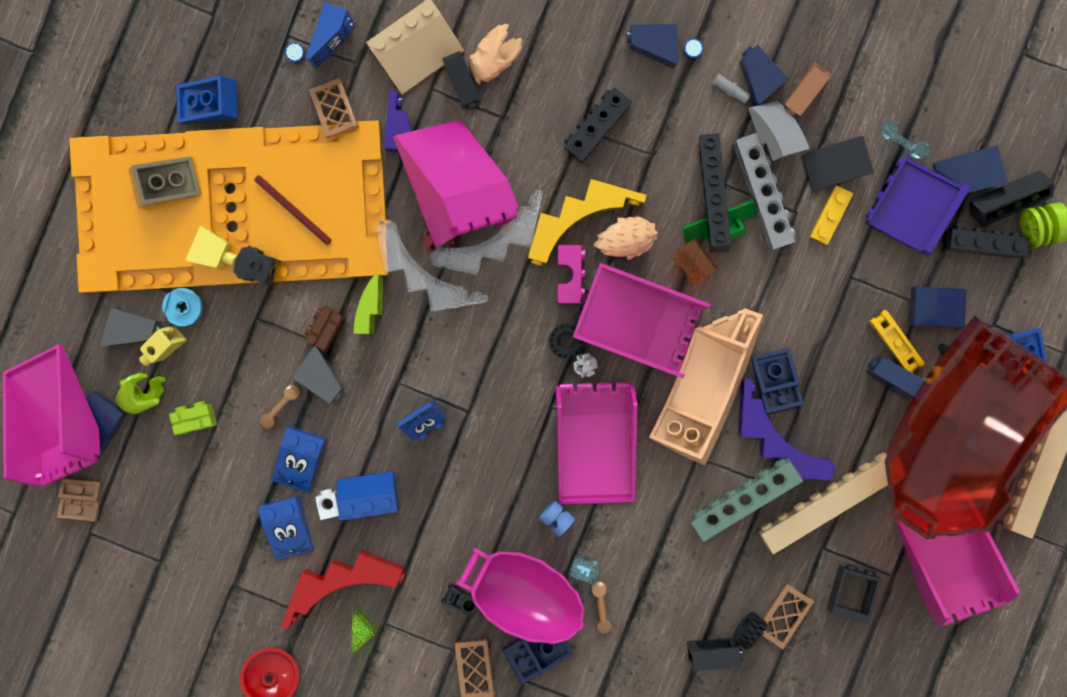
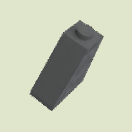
M111 308L100 345L117 346L145 342L158 329H162V321L121 309Z
M314 346L292 378L327 403L332 404L334 401L337 403L344 394L341 392L344 387L322 349Z

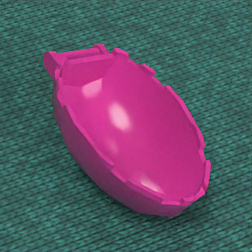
M473 548V554L460 580H457L456 584L471 592L474 604L488 621L505 633L529 642L550 644L570 640L583 628L585 609L578 592L561 573L542 560L523 553L499 551L487 555ZM480 556L484 557L471 585H466Z

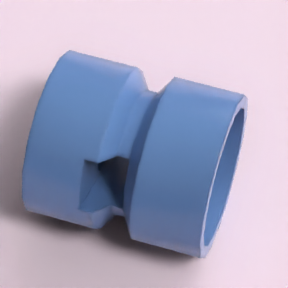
M554 500L542 512L539 520L546 526L550 525L551 531L560 537L571 526L575 518L569 512H563V507Z

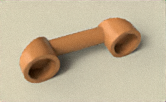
M298 385L287 386L284 390L283 398L271 412L261 416L260 423L263 428H273L277 423L276 416L288 402L301 396L302 391Z
M595 580L591 584V591L597 598L599 619L596 622V627L600 633L606 634L612 629L611 621L606 615L604 600L607 588L602 580Z

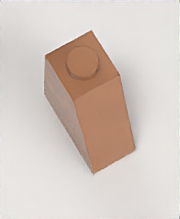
M813 62L785 102L787 111L794 116L796 114L801 116L830 78V72L816 62Z

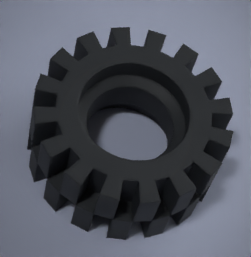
M562 324L551 332L549 345L554 354L561 358H571L580 353L584 344L579 339L573 338L574 343L568 349L562 348L559 344L560 336L567 333L573 337L576 327L571 324Z
M750 612L749 615L745 616V619L741 620L742 622L737 625L738 628L734 630L735 633H733L732 637L735 642L746 650L752 648V645L754 646L756 641L761 639L760 636H763V631L766 630L767 622L755 612Z

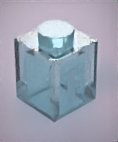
M575 554L569 574L573 578L592 584L593 579H597L600 569L596 561Z

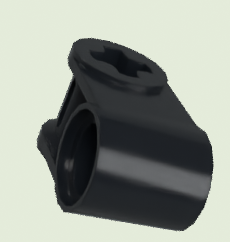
M449 583V589L445 597L441 599V602L466 615L474 614L477 606L468 608L465 605L467 600L473 602L471 593L455 584Z

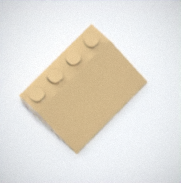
M432 0L424 1L366 42L402 95L444 66L442 58L458 51L461 54L465 52Z

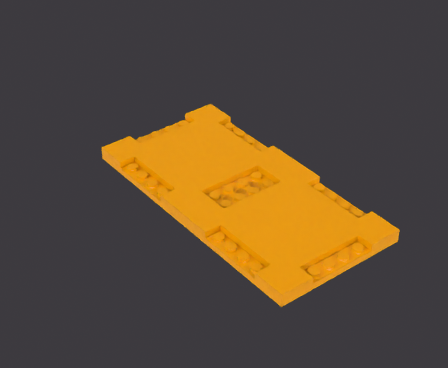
M379 120L358 121V129L329 139L326 138L322 125L200 130L175 134L122 137L95 136L69 138L71 174L75 178L79 238V254H76L79 293L260 283L256 280L246 281L237 278V275L233 272L234 266L224 263L222 269L186 261L200 226L211 230L231 243L232 246L229 252L235 255L239 254L242 247L250 245L263 251L265 256L281 260L273 280L274 282L373 277L374 275L390 276L381 123ZM328 125L329 130L335 129L337 125ZM192 157L201 195L160 205L138 208L128 171L132 165ZM260 175L330 237L332 241L328 245L322 242L259 186L254 179ZM232 183L235 185V191L232 194H228L226 187ZM230 203H235L237 206L236 211L233 213H229L227 210V206ZM231 222H236L238 225L235 232H230L228 229Z

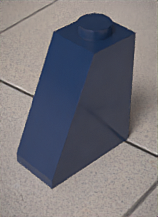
M677 24L631 25L629 31H626V43H629L630 50L671 68L677 66Z
M757 44L754 48L751 46L742 53L743 58L740 61L753 106L763 103L788 80L785 74Z
M885 357L873 358L866 372L903 399H918L928 385L927 381Z

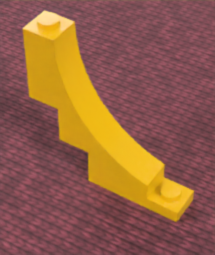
M591 179L584 201L568 196L565 197L560 218L543 213L540 214L528 259L531 260L532 264L542 266L543 263L547 264L549 255L559 238L575 223L601 211L622 209L625 200H628V204L633 206L643 205L646 195Z

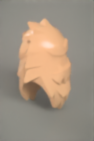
M508 24L498 25L492 29L478 44L476 52L469 57L470 75L478 85L481 84V81L489 82L497 77L500 72L512 64L511 62L521 52L522 38H512L503 43L508 34Z
M637 216L635 218H617L618 223L610 225L606 231L598 234L599 239L594 243V247L600 249L604 255L613 257L626 256L627 260H630L647 252L653 245L654 240L657 239L656 235L658 232L655 230V223H650L644 218Z

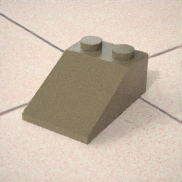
M192 157L132 165L128 170L138 208L160 205L201 195Z

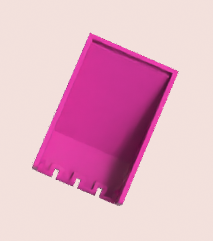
M461 120L393 137L435 247L445 244L456 237V235L470 232V230L474 231L495 224L496 228H500L518 218L516 209L519 207L508 179Z
M600 263L573 338L676 377L684 378V374L679 373L683 360L677 359V356L685 357L690 343L684 341V337L692 339L694 329L696 328L695 324L690 323L691 319L698 322L702 309L710 308L711 304Z
M58 344L3 372L4 479L34 487L40 484L44 487L69 474L97 463V456L100 455L99 428L63 345Z
M612 382L596 383V388H593V383H577V389H573V383L556 386L559 504L635 502L637 399L634 384L629 385V382H615V387L612 388Z
M965 486L893 510V515L921 597L933 622L936 621L938 627L954 623L952 615H954L956 621L972 617L970 609L977 615L991 610L989 602L992 608L995 609L1012 602L1020 594L1019 588Z

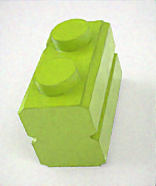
M205 401L193 403V408L187 409L186 405L174 408L175 412L169 413L174 435L177 436L216 426L217 421L213 405L211 403L205 404Z

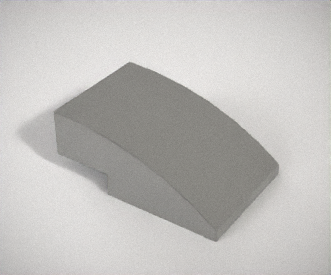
M778 101L749 108L760 144H767L772 161L796 155L810 149L796 120Z

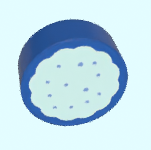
M695 38L689 39L683 47L684 55L689 59L698 58L703 52L702 42Z
M293 42L285 48V55L289 61L299 63L305 57V49L299 43Z

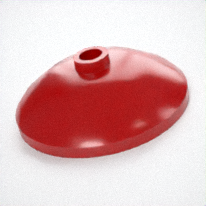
M264 648L256 651L245 661L240 672V687L245 697H291L299 682V670L295 660L290 654L278 648ZM270 676L272 678V682L267 683L265 681V678Z

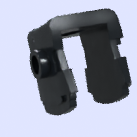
M248 245V247H242L233 272L239 279L246 281L256 280L272 286L281 260L265 256L264 252L260 249Z

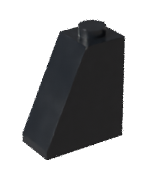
M458 51L442 58L445 70L463 110H472L478 107V103L481 102L461 52Z

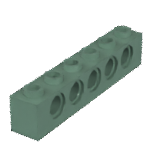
M789 458L778 460L773 468L762 470L755 479L744 481L739 489H731L721 500L715 499L708 504V508L704 510L699 509L692 514L693 517H691V524L703 542L803 482L801 475ZM776 474L784 476L780 482L774 481L773 477ZM764 484L767 486V489L764 492H759L756 490L757 486ZM746 494L751 498L749 501L743 502L740 500V497ZM726 505L734 507L731 512H726L723 508ZM709 515H716L718 519L711 522L707 517Z

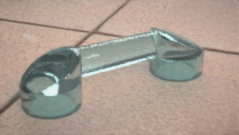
M888 120L882 125L881 133L886 139L891 138L909 150L912 157L921 159L930 153V147L926 142H919L914 145L897 133L898 125L895 121Z

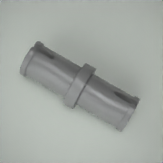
M719 73L712 82V85L726 92L725 95L734 97L742 104H745L751 95L738 87L736 82L732 83Z

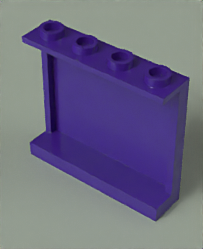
M907 154L904 159L900 158L895 168L898 170L895 175L890 174L885 183L888 187L885 192L880 191L875 201L878 203L875 208L870 207L865 216L868 218L866 225L928 257L971 186L963 183L961 186L910 160V155Z

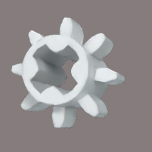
M590 353L576 356L578 361L574 362L575 372L581 375L582 378L594 375V369L598 368L596 359L590 356Z

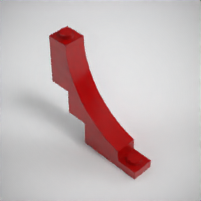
M361 550L354 567L333 560L329 565L326 576L305 569L301 573L281 627L289 629L292 624H296L299 617L298 613L305 615L321 598L342 587L372 583L396 588L398 583L402 584L406 574L402 572L404 566Z

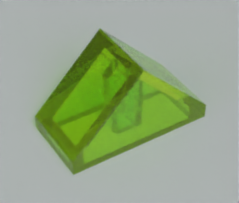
M355 609L352 614L351 652H356L377 631L373 623L359 609Z

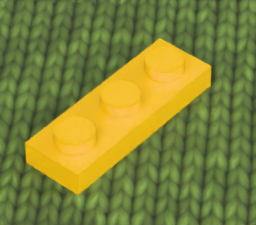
M837 185L834 186L809 236L810 238L828 245L853 193Z

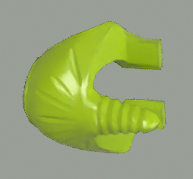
M138 373L127 377L126 380L119 381L121 388L116 395L118 405L123 411L130 414H138L158 405L160 402L158 398L164 392L162 383L166 381L165 377L157 376L148 382L150 390L147 394H144L136 385L138 381L147 378V374Z

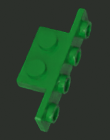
M753 200L728 209L731 240L746 234V228L741 221L756 216L755 202ZM706 218L682 227L686 243L703 236L708 243Z

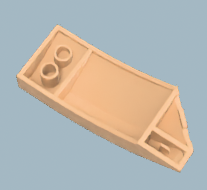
M743 309L738 311L737 314L729 317L725 316L713 321L712 324L694 329L690 345L679 373L684 374V378H676L665 406L649 436L650 439L705 466L741 385L761 326L762 314Z

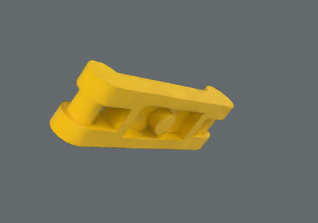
M883 310L880 316L869 321V324L876 330L902 368L914 373L915 369H920L925 365L888 311ZM884 321L888 324L885 328L881 326ZM910 358L913 359V362L911 364L907 362V360H909Z

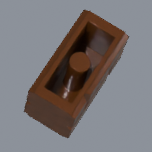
M323 306L322 309H317L314 315L316 320L313 326L309 325L306 329L305 335L307 337L305 341L324 351H328L346 317Z

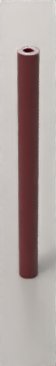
M260 175L254 179L259 186L322 242L328 245L332 241L330 237Z

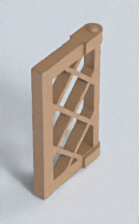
M340 78L309 89L327 139L359 128ZM338 87L340 94L332 93V89ZM325 93L322 101L318 100L317 94ZM329 95L337 98L333 106L325 103ZM341 100L344 101L346 106L345 111L337 108ZM323 106L331 109L327 117H324ZM334 111L343 114L339 122L331 119ZM346 116H349L351 123L343 124ZM328 122L337 125L336 128L329 130Z
M786 583L763 618L767 624L771 621L773 628L771 632L763 631V637L784 650L815 603L814 600ZM788 591L793 594V600L783 601ZM798 601L807 603L801 612H799ZM795 602L797 613L786 615L784 604ZM779 605H782L783 615L773 617ZM798 616L792 627L789 628L787 618ZM784 618L786 629L775 630L774 620ZM787 632L782 641L777 639V633Z
M488 639L455 642L461 697H494L495 692ZM477 646H483L484 656L475 651ZM461 648H468L470 650L465 659L462 658ZM472 652L481 659L475 667L466 661ZM482 661L486 664V676L477 669ZM464 663L473 669L467 678L464 676ZM474 672L483 677L478 686L469 680ZM487 680L489 690L483 691L479 687ZM466 682L475 688L473 692L466 693Z

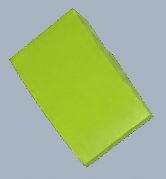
M374 275L361 296L354 321V334H375V315H383L382 276Z

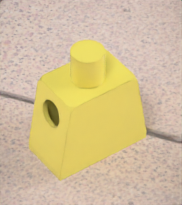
M200 226L186 261L222 269L224 263L234 266L238 255L229 252L232 246L231 243L211 230Z
M176 326L158 329L140 347L143 355L139 360L145 366L163 361L184 344L187 339Z

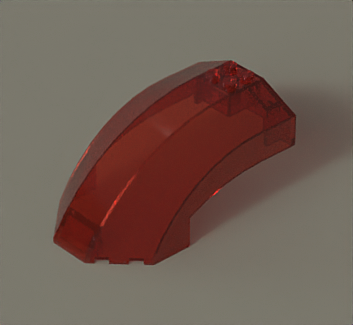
M975 315L928 374L908 406L894 434L884 462L893 517L925 539H935L936 536L944 535L948 537L959 536L969 532H987L1013 503V499L1007 490L1018 471L1044 435L1067 410V376L1002 331Z

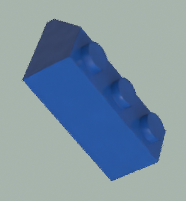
M394 471L338 479L337 507L339 520L398 512L400 506Z

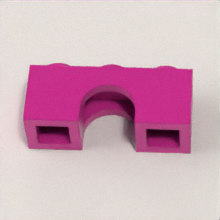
M558 245V266L569 267L573 277L569 283L558 284L557 304H581L580 299L585 293V288H581V281H585V269H581V261H585V250H581V245Z

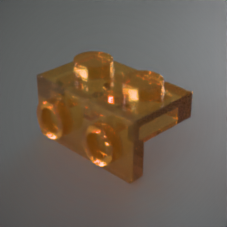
M695 238L673 254L676 265L684 269L687 279L691 283L694 282L695 285L718 269Z

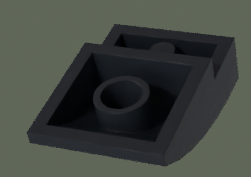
M863 135L802 155L812 192L874 173Z

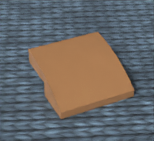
M62 478L58 498L61 499L57 518L98 522L101 482Z

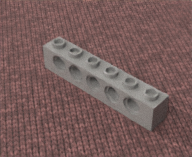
M757 133L735 140L732 144L751 199L755 202L756 214L769 251L794 243L796 234L793 227L790 228L788 222L790 220L789 213L783 207L782 193L776 187V175L771 172L770 158L768 155H765L763 149L765 144H760ZM749 151H754L757 154L756 160L749 157ZM756 169H760L763 172V178L756 176ZM762 187L769 189V196L762 194ZM769 205L775 207L776 212L774 215L768 212ZM775 223L781 225L782 230L780 233L774 230Z

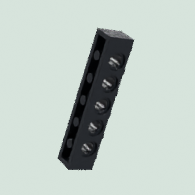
M719 133L700 135L698 150L709 253L729 252L731 236Z

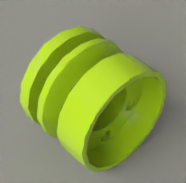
M1056 202L1046 204L1043 207L1027 208L1022 211L1020 230L1022 237L1029 238L1030 248L1067 241V208L1064 204Z

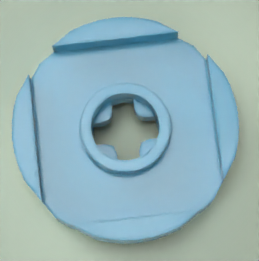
M177 288L165 296L162 310L168 318L167 320L176 326L193 325L202 315L203 300L191 289ZM185 302L187 310H184L182 313L178 305Z

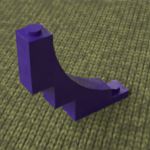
M393 90L389 91L384 149L388 152L399 153L393 137L412 132L406 111H398L402 107V97H399L398 91Z
M742 379L738 435L741 437L760 438V456L784 458L785 460L789 458L802 479L832 480V475L835 474L833 461L806 455L788 444L772 426L765 412L762 399L752 398V395L755 393V384L752 383V379Z

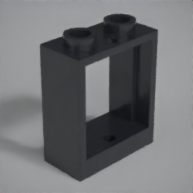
M846 564V566L839 565L827 609L833 614L869 624L881 579L876 576L874 571L864 569L863 572L857 570L858 567ZM846 573L869 580L860 610L837 604Z
M732 637L687 641L688 660L694 671L741 667L740 661H743V651L739 649L738 643Z

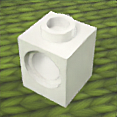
M331 489L320 491V495L315 497L320 520L339 516L337 491L332 492ZM325 499H330L333 502L332 508L325 506Z

